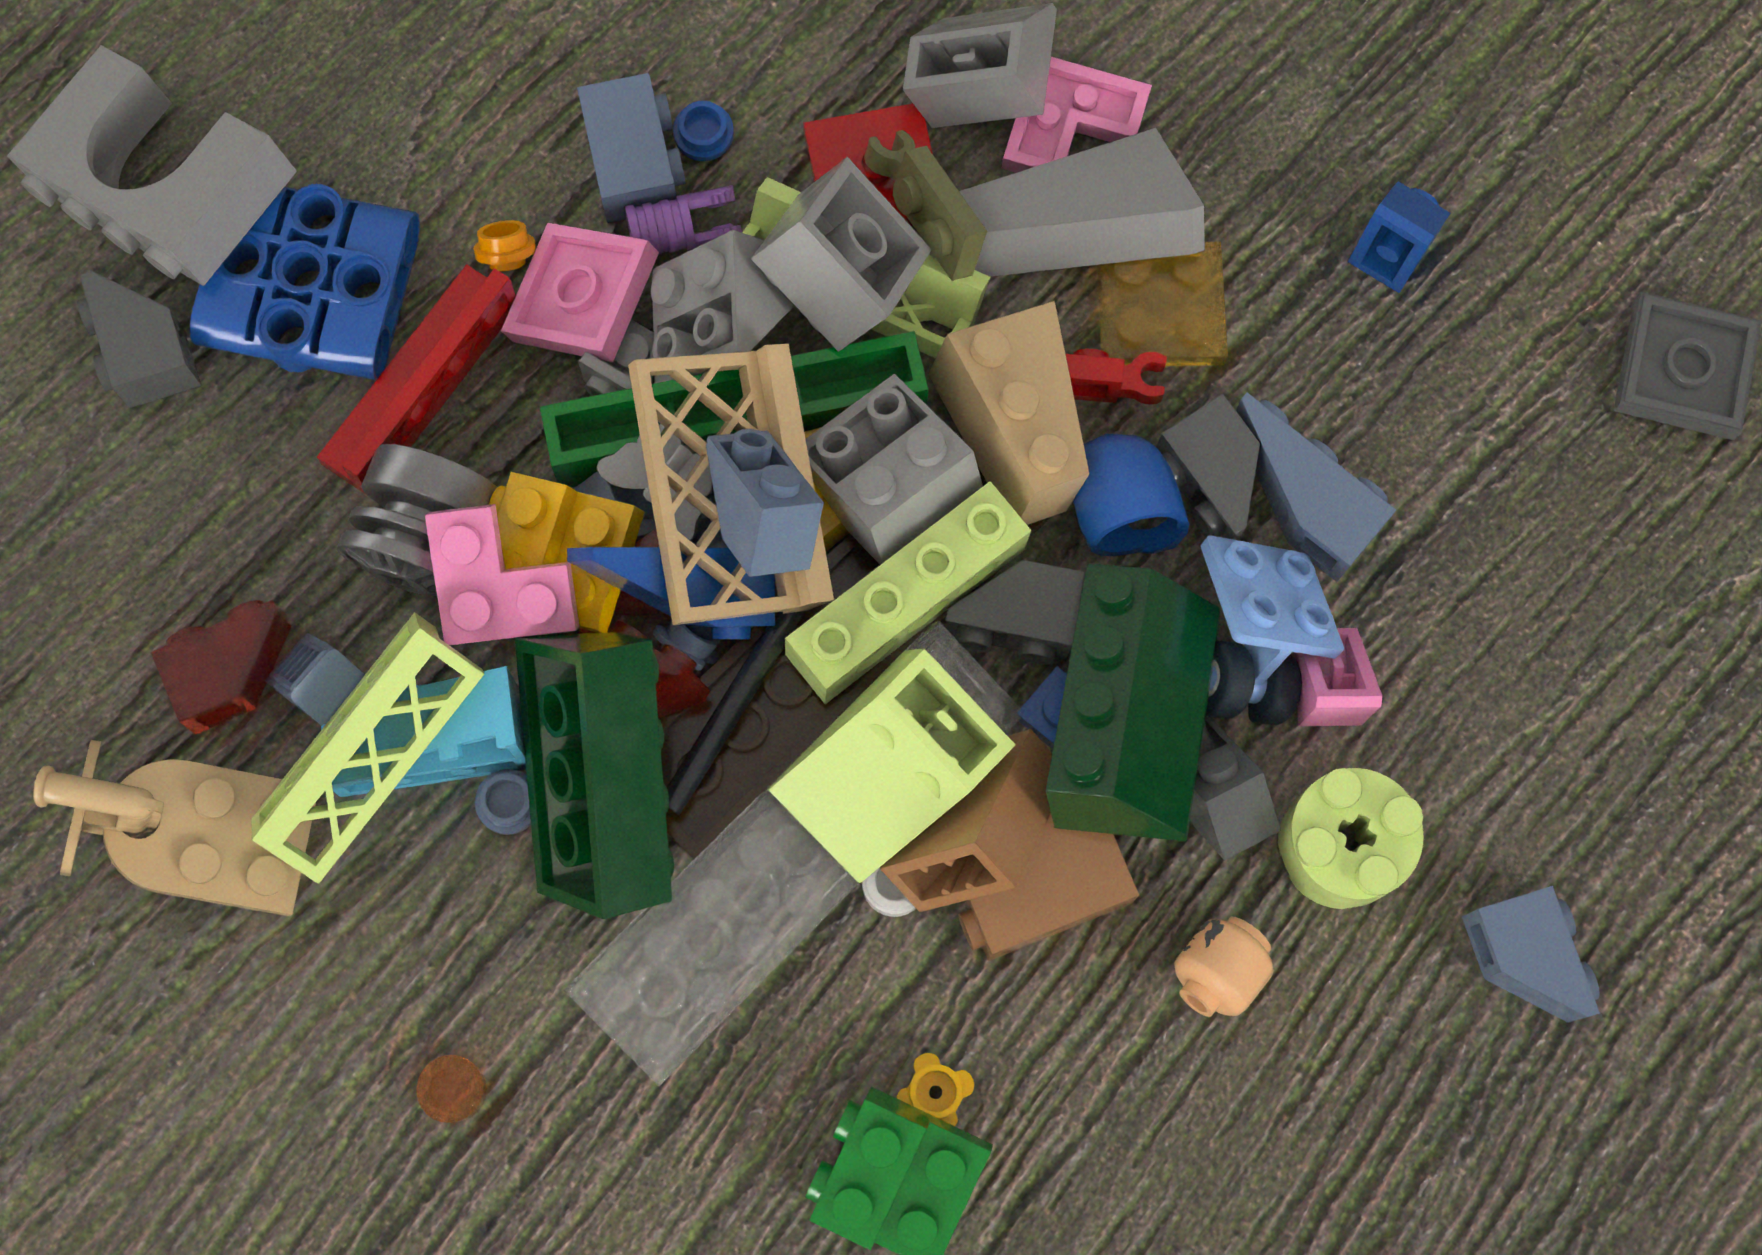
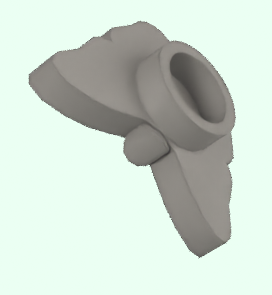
M662 424L659 425L660 434L665 428ZM674 434L663 447L665 464L685 480L701 456L687 445H684V442ZM639 435L637 442L626 443L615 454L598 461L597 470L600 476L612 485L628 489H644V498L651 502ZM709 465L693 486L703 496H708L714 491ZM670 487V493H671V499H672V497L674 496V494L676 493V491H674V490ZM686 499L678 507L674 516L677 531L687 539L692 540L697 535L699 520L703 513Z

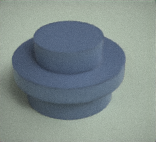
M513 769L499 770L487 776L479 785L475 796V809L479 819L487 828L499 834L511 835L522 832L531 825L527 775Z

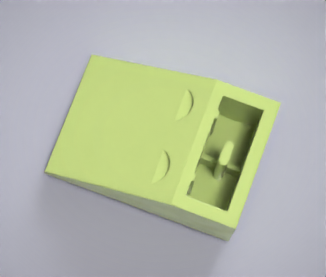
M925 649L904 650L767 790L857 883H861L970 793L1016 744Z

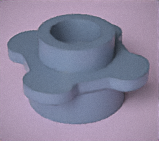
M671 620L667 627L657 625L653 630L654 637L663 644L661 649L664 655L679 667L702 670L706 663L714 665L719 660V655L714 649L719 644L720 639H712V627L688 626L686 624L673 625Z

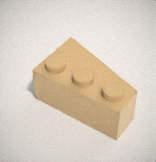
M1055 301L947 334L928 375L965 443L974 451L977 465L987 483L992 482L1027 525L1066 512L1089 476V469Z

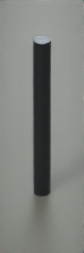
M783 611L775 613V626L766 627L666 787L669 795L668 811L680 816L784 649L785 638L795 631L807 611L783 614Z

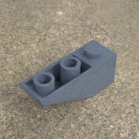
M1247 392L1240 400L1236 412L1260 443L1255 472L1288 544L1298 552L1306 553L1313 564L1338 582L1388 522L1396 509L1387 503L1388 498L1379 486L1363 477L1357 479L1340 466L1337 456L1327 445L1317 439L1310 438L1307 440L1288 425L1289 420L1280 408L1267 400L1258 401Z

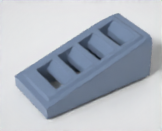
M307 633L275 667L265 682L322 726L335 714L365 674L331 645Z

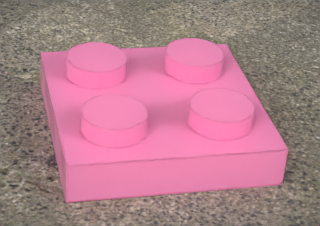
M547 223L501 332L515 343L583 356L585 352H588L600 360L614 362L659 252L648 240Z

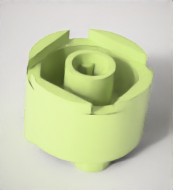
M1361 768L1333 770L1316 780L1299 795L1286 810L1280 824L1281 831L1278 832L1277 843L1280 856L1282 855L1284 865L1289 873L1288 877L1296 889L1304 896L1330 908L1346 909L1358 907L1380 899L1402 885L1413 873L1419 862L1424 839L1422 809L1417 801L1412 799L1398 783L1381 773ZM1346 827L1355 832V840L1360 843V846L1353 851L1345 848L1347 837L1341 831Z

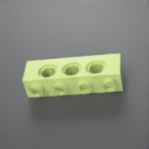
M988 482L785 638V655L824 704L828 703L943 614L948 608L956 604L1023 552L1031 529L992 482Z

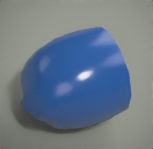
M1104 434L1084 443L1089 476L1073 502L1080 530L1090 551L1100 556H1120L1134 553L1154 554L1176 548L1188 534L1190 523L1171 467L1159 449L1151 442L1137 435ZM1168 517L1166 521L1151 529L1133 530L1128 525V523L1141 519Z

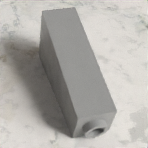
M1156 128L959 191L987 230L975 270L989 277L1189 255L1205 250L1204 204Z

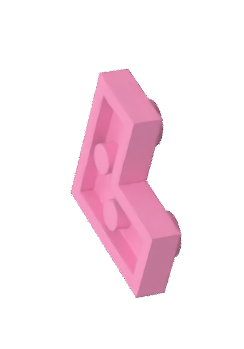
M1051 57L1043 115L1015 118L1003 156L1001 169L1017 173L1067 157L1075 132L1108 142L1138 134L1152 85Z
M496 504L433 511L425 514L445 643L457 645L576 631L578 629L579 619L571 563L562 562L505 569Z

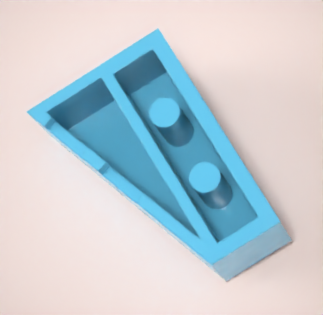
M507 666L483 671L484 676L394 789L487 776L503 769L526 770L519 686ZM459 677L431 684L416 685L418 698L447 694ZM409 687L402 692L395 702L410 700ZM434 709L420 711L422 724ZM412 712L383 716L373 729L376 751L406 746L415 734ZM367 738L354 754L369 752ZM393 761L378 763L380 777ZM371 765L342 769L332 781L333 792L339 797L366 794L374 786Z

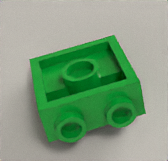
M871 1086L862 1105L849 1100L839 1121L833 1138L843 1142L844 1146L835 1165L822 1160L805 1196L806 1199L817 1203L809 1221L869 1250L876 1243L899 1255H943L990 1156L993 1144Z

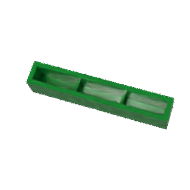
M915 331L849 344L839 352L833 347L791 356L804 432L823 427L893 374L901 379L927 405L929 389ZM739 370L717 371L707 385L710 391L733 410L743 397ZM703 374L694 375V377L699 380ZM675 380L652 384L654 399L673 415L690 393ZM632 388L540 407L552 470L557 483L565 484L569 487L578 486L598 472V461L615 454L626 443L637 442L640 435ZM697 399L682 423L707 442L708 436L716 435L725 421ZM745 412L742 417L747 421V415ZM733 429L730 434H734L737 431Z

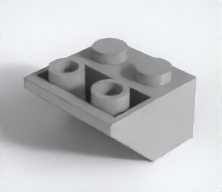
M1053 3L942 18L910 37L903 91L931 128L1043 115L1057 9Z
M732 230L652 269L651 297L653 300L654 331L652 352L654 358L749 352L793 308V303L778 287L767 279L764 272L751 259L764 242L763 239ZM704 372L690 373V374H691L692 376H694V375L702 374V373H704ZM669 375L655 376V383L674 380Z
M895 374L806 438L813 482L846 530L880 565L983 487L974 451Z

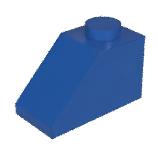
M1398 181L1373 213L1348 263L1400 293L1451 213L1440 207L1437 200L1426 191L1417 188L1410 189Z

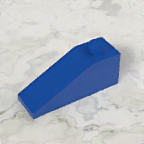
M659 547L567 548V561L671 616ZM707 548L705 550L708 556L731 574L739 563L729 548ZM681 552L682 562L684 563L687 556ZM697 564L685 579L690 607L711 605L723 587L722 584ZM745 573L740 581L761 599L775 597L774 574L749 577ZM732 593L726 603L742 600ZM775 612L688 623L686 625L712 627V639H751V626H775Z

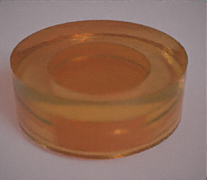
M445 1055L431 1061L421 1072L416 1088L417 1099L422 1110L432 1119L449 1124L461 1123L472 1118L482 1107L487 1092L486 1080L481 1069L472 1061L457 1055Z

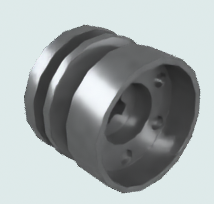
M381 444L374 453L361 488L367 496L384 507V509L356 506L351 510L348 520L357 530H346L341 535L336 549L348 561L368 571L369 574L387 584L413 593L437 596L425 514L433 511L489 505L490 498L497 486L471 469L444 457L416 448L396 444Z

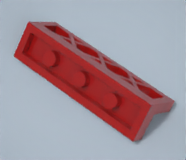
M466 264L319 453L317 459L321 465L365 494L361 485L376 449L381 444L411 447L500 332L516 297L510 278L495 268L488 277H485Z

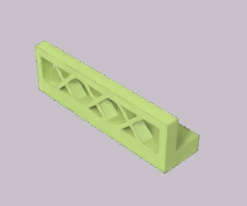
M767 177L757 190L750 223L742 233L765 240L801 192ZM929 254L889 317L873 327L872 330L885 336L915 331L919 351L936 358L945 338L924 329L920 322L933 320L953 329L952 332L972 327L977 318L990 277L974 270L973 276L951 281L937 259Z
M414 612L252 817V841L319 884L484 676L483 669L439 638L436 627ZM432 654L462 674L447 694L418 698L415 676ZM408 686L410 700L395 702ZM434 709L422 724L420 711ZM412 712L415 734L406 746L376 751L373 729L383 716ZM367 738L369 752L354 754ZM393 761L380 777L378 763ZM371 765L374 786L364 799L335 803L332 781L338 773L346 768ZM325 791L327 804L312 807ZM351 814L339 829L337 816ZM330 818L332 839L316 859H313L286 841L300 822Z

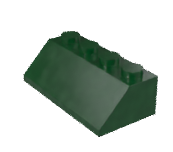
M1087 564L1046 786V795L1054 828L1187 841L1221 614L1218 606L1152 568Z
M617 632L534 635L515 638L537 893L601 919L672 902L671 877L674 873V859L668 847L666 813L669 809V795L663 783L661 749L664 744V730L658 718L656 683L659 678V665L653 653L652 640Z

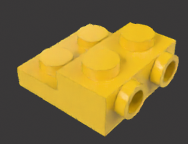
M514 472L510 473L507 486H499L495 489L489 505L496 504L505 569L568 562L567 548L634 547L645 513L635 505L577 492L565 484ZM571 564L579 619L578 628L597 633H607L621 590Z

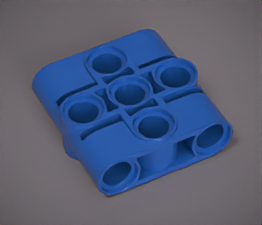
M311 184L301 189L284 187L204 286L199 284L190 320L192 343L196 346L273 360L280 368L289 372H303L314 368L377 380L385 370L417 250L420 232L418 213L341 198L333 188L323 184ZM324 215L334 216L328 226L321 229L310 228L312 222L318 217ZM250 259L259 260L256 267L250 272L234 274L242 262ZM308 271L319 272L317 278L311 284L306 286L294 285L296 279L302 273ZM369 282L380 284L378 290L373 295L366 298L354 297L356 290L361 285ZM293 327L304 328L302 335L295 342L289 344L278 343L279 338L286 330Z

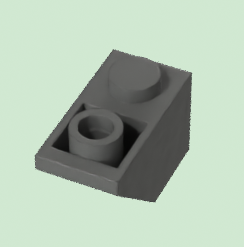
M93 271L80 275L86 298L78 300L77 305L88 334L90 336L97 335L102 353L93 356V362L101 385L106 392L114 390L125 404L132 408L202 386L186 331L168 307Z
M1221 394L1164 431L1159 438L1156 448L1159 449L1171 467L1178 488L1193 506L1191 515L1200 532L1206 538L1212 535L1239 541L1247 526L1260 443L1224 394Z
M1022 560L948 608L942 636L955 638L954 645L974 652H990L992 646L1017 650V657L1019 659L1035 664H1053L1055 658L1066 660L1073 644L1086 572Z
M1205 716L1190 819L1195 828L1225 861L1280 832L1281 829L1263 771L1211 717Z

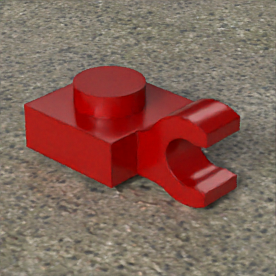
M1079 349L1074 351L1073 354H1065L1074 400L1116 403L1118 397L1152 405L1160 403L1163 399L1165 387L1158 385L1150 386L1141 378V374L1145 371H1164L1167 356L1161 353H1142L1128 365H1124L1125 359L1109 358L1110 356L1107 352L1098 349Z

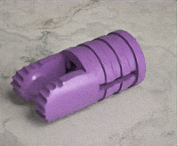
M733 185L679 195L674 200L665 199L654 204L645 203L638 207H634L633 204L624 206L629 235L633 238L648 240L659 252L658 255H661L663 252L669 251L672 253L686 248L687 251L693 250L732 230L742 233L741 225H733L731 223L714 226L711 230L694 233L689 211L701 207H708L710 209L726 206L729 202L735 201Z

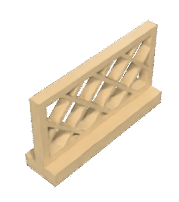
M789 343L764 345L757 351L637 359L628 364L672 624L680 625L782 611L783 614L801 612L833 601L834 596L821 523H819L810 569L774 574L778 597L761 599L740 582L746 573L740 563H738L731 574L705 553V550L720 530L717 506L693 487L709 465L706 450L707 442L682 423L698 399L725 421L716 435L730 434L733 429L735 431L742 429L768 430L814 489ZM739 370L743 397L734 410L707 388V385L717 371ZM704 372L699 380L690 374ZM669 375L690 392L674 415L654 399L650 376ZM745 412L747 415V421L742 417ZM659 423H661L665 427L661 434L659 429ZM673 434L701 456L685 480L665 464L663 447ZM670 487H671L674 491H676V493L674 494V496L672 497V499H671ZM684 499L712 521L696 545L677 531L674 513ZM681 552L687 556L684 563L682 562ZM696 564L723 585L711 605L690 607L685 579ZM732 593L742 600L726 603Z

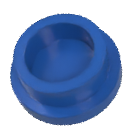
M696 101L687 105L677 115L673 125V134L676 146L685 156L696 161H711L722 156L730 148L734 137V128L731 117L722 107L710 101Z

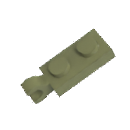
M903 130L896 132L892 151L884 148L876 136L870 137L865 152L867 166L875 173L895 180L892 196L896 206L903 215L908 217L921 238L932 249L929 254L937 259L951 281L973 276L987 230L927 146L915 148L914 140Z

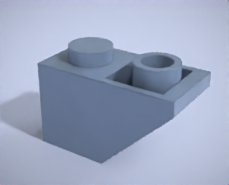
M742 429L734 434L708 436L706 450L722 539L748 576L809 570L824 504L822 499L768 430Z
M1553 886L1482 907L1462 916L1485 980L1566 1022H1572L1600 1013L1595 1001L1600 995L1597 979L1589 964L1585 961H1580L1572 939L1576 934L1572 912L1563 899H1557Z

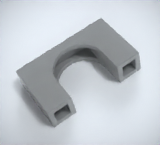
M100 45L7 157L26 175L20 184L45 205L51 207L56 200L61 202L60 207L73 220L88 230H92L96 224L102 226V233L125 252L132 255L139 248L144 251L143 256L166 276L175 279L179 273H182L204 286L297 170L269 135L225 112L174 172L146 187L119 189L120 174L127 158L172 103L141 66Z

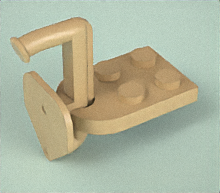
M95 740L90 741L82 776L55 772L52 766H43L39 770L33 789L35 804L38 807H46L49 803L75 807L60 875L71 876L81 831L103 835L104 845L113 865L127 880L140 888L161 894L284 916L293 915L301 872L252 841L251 819L282 779L178 759L161 760L144 765L129 774L120 784L93 779L101 741ZM312 820L300 822L286 839V841L304 853L306 852ZM144 832H154L146 838L135 839V837L140 836Z

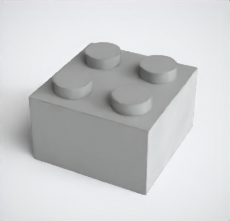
M846 157L796 197L751 259L764 272L767 279L778 287L802 312L812 327L820 332L839 352L889 317L932 249L855 164Z

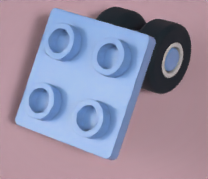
M1209 535L1200 545L1232 639L1237 643L1219 640L1216 642L1206 716L1223 719L1234 718L1248 705V717L1251 722L1280 725L1287 721L1294 713L1302 690L1301 671L1291 652L1336 659L1344 650L1333 615L1327 604L1315 568L1306 553Z

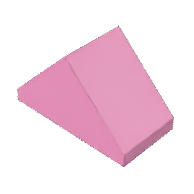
M1337 628L1344 650L1336 659L1294 652V658L1299 665L1302 677L1301 696L1297 705L1298 726H1361L1381 708L1383 696L1357 628Z

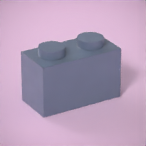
M649 73L577 87L607 223L625 220L624 206L633 204L634 207H638L645 203L654 204L659 203L660 200L676 199L675 186L686 184L679 149L666 150L663 131L673 130L666 93L654 95Z

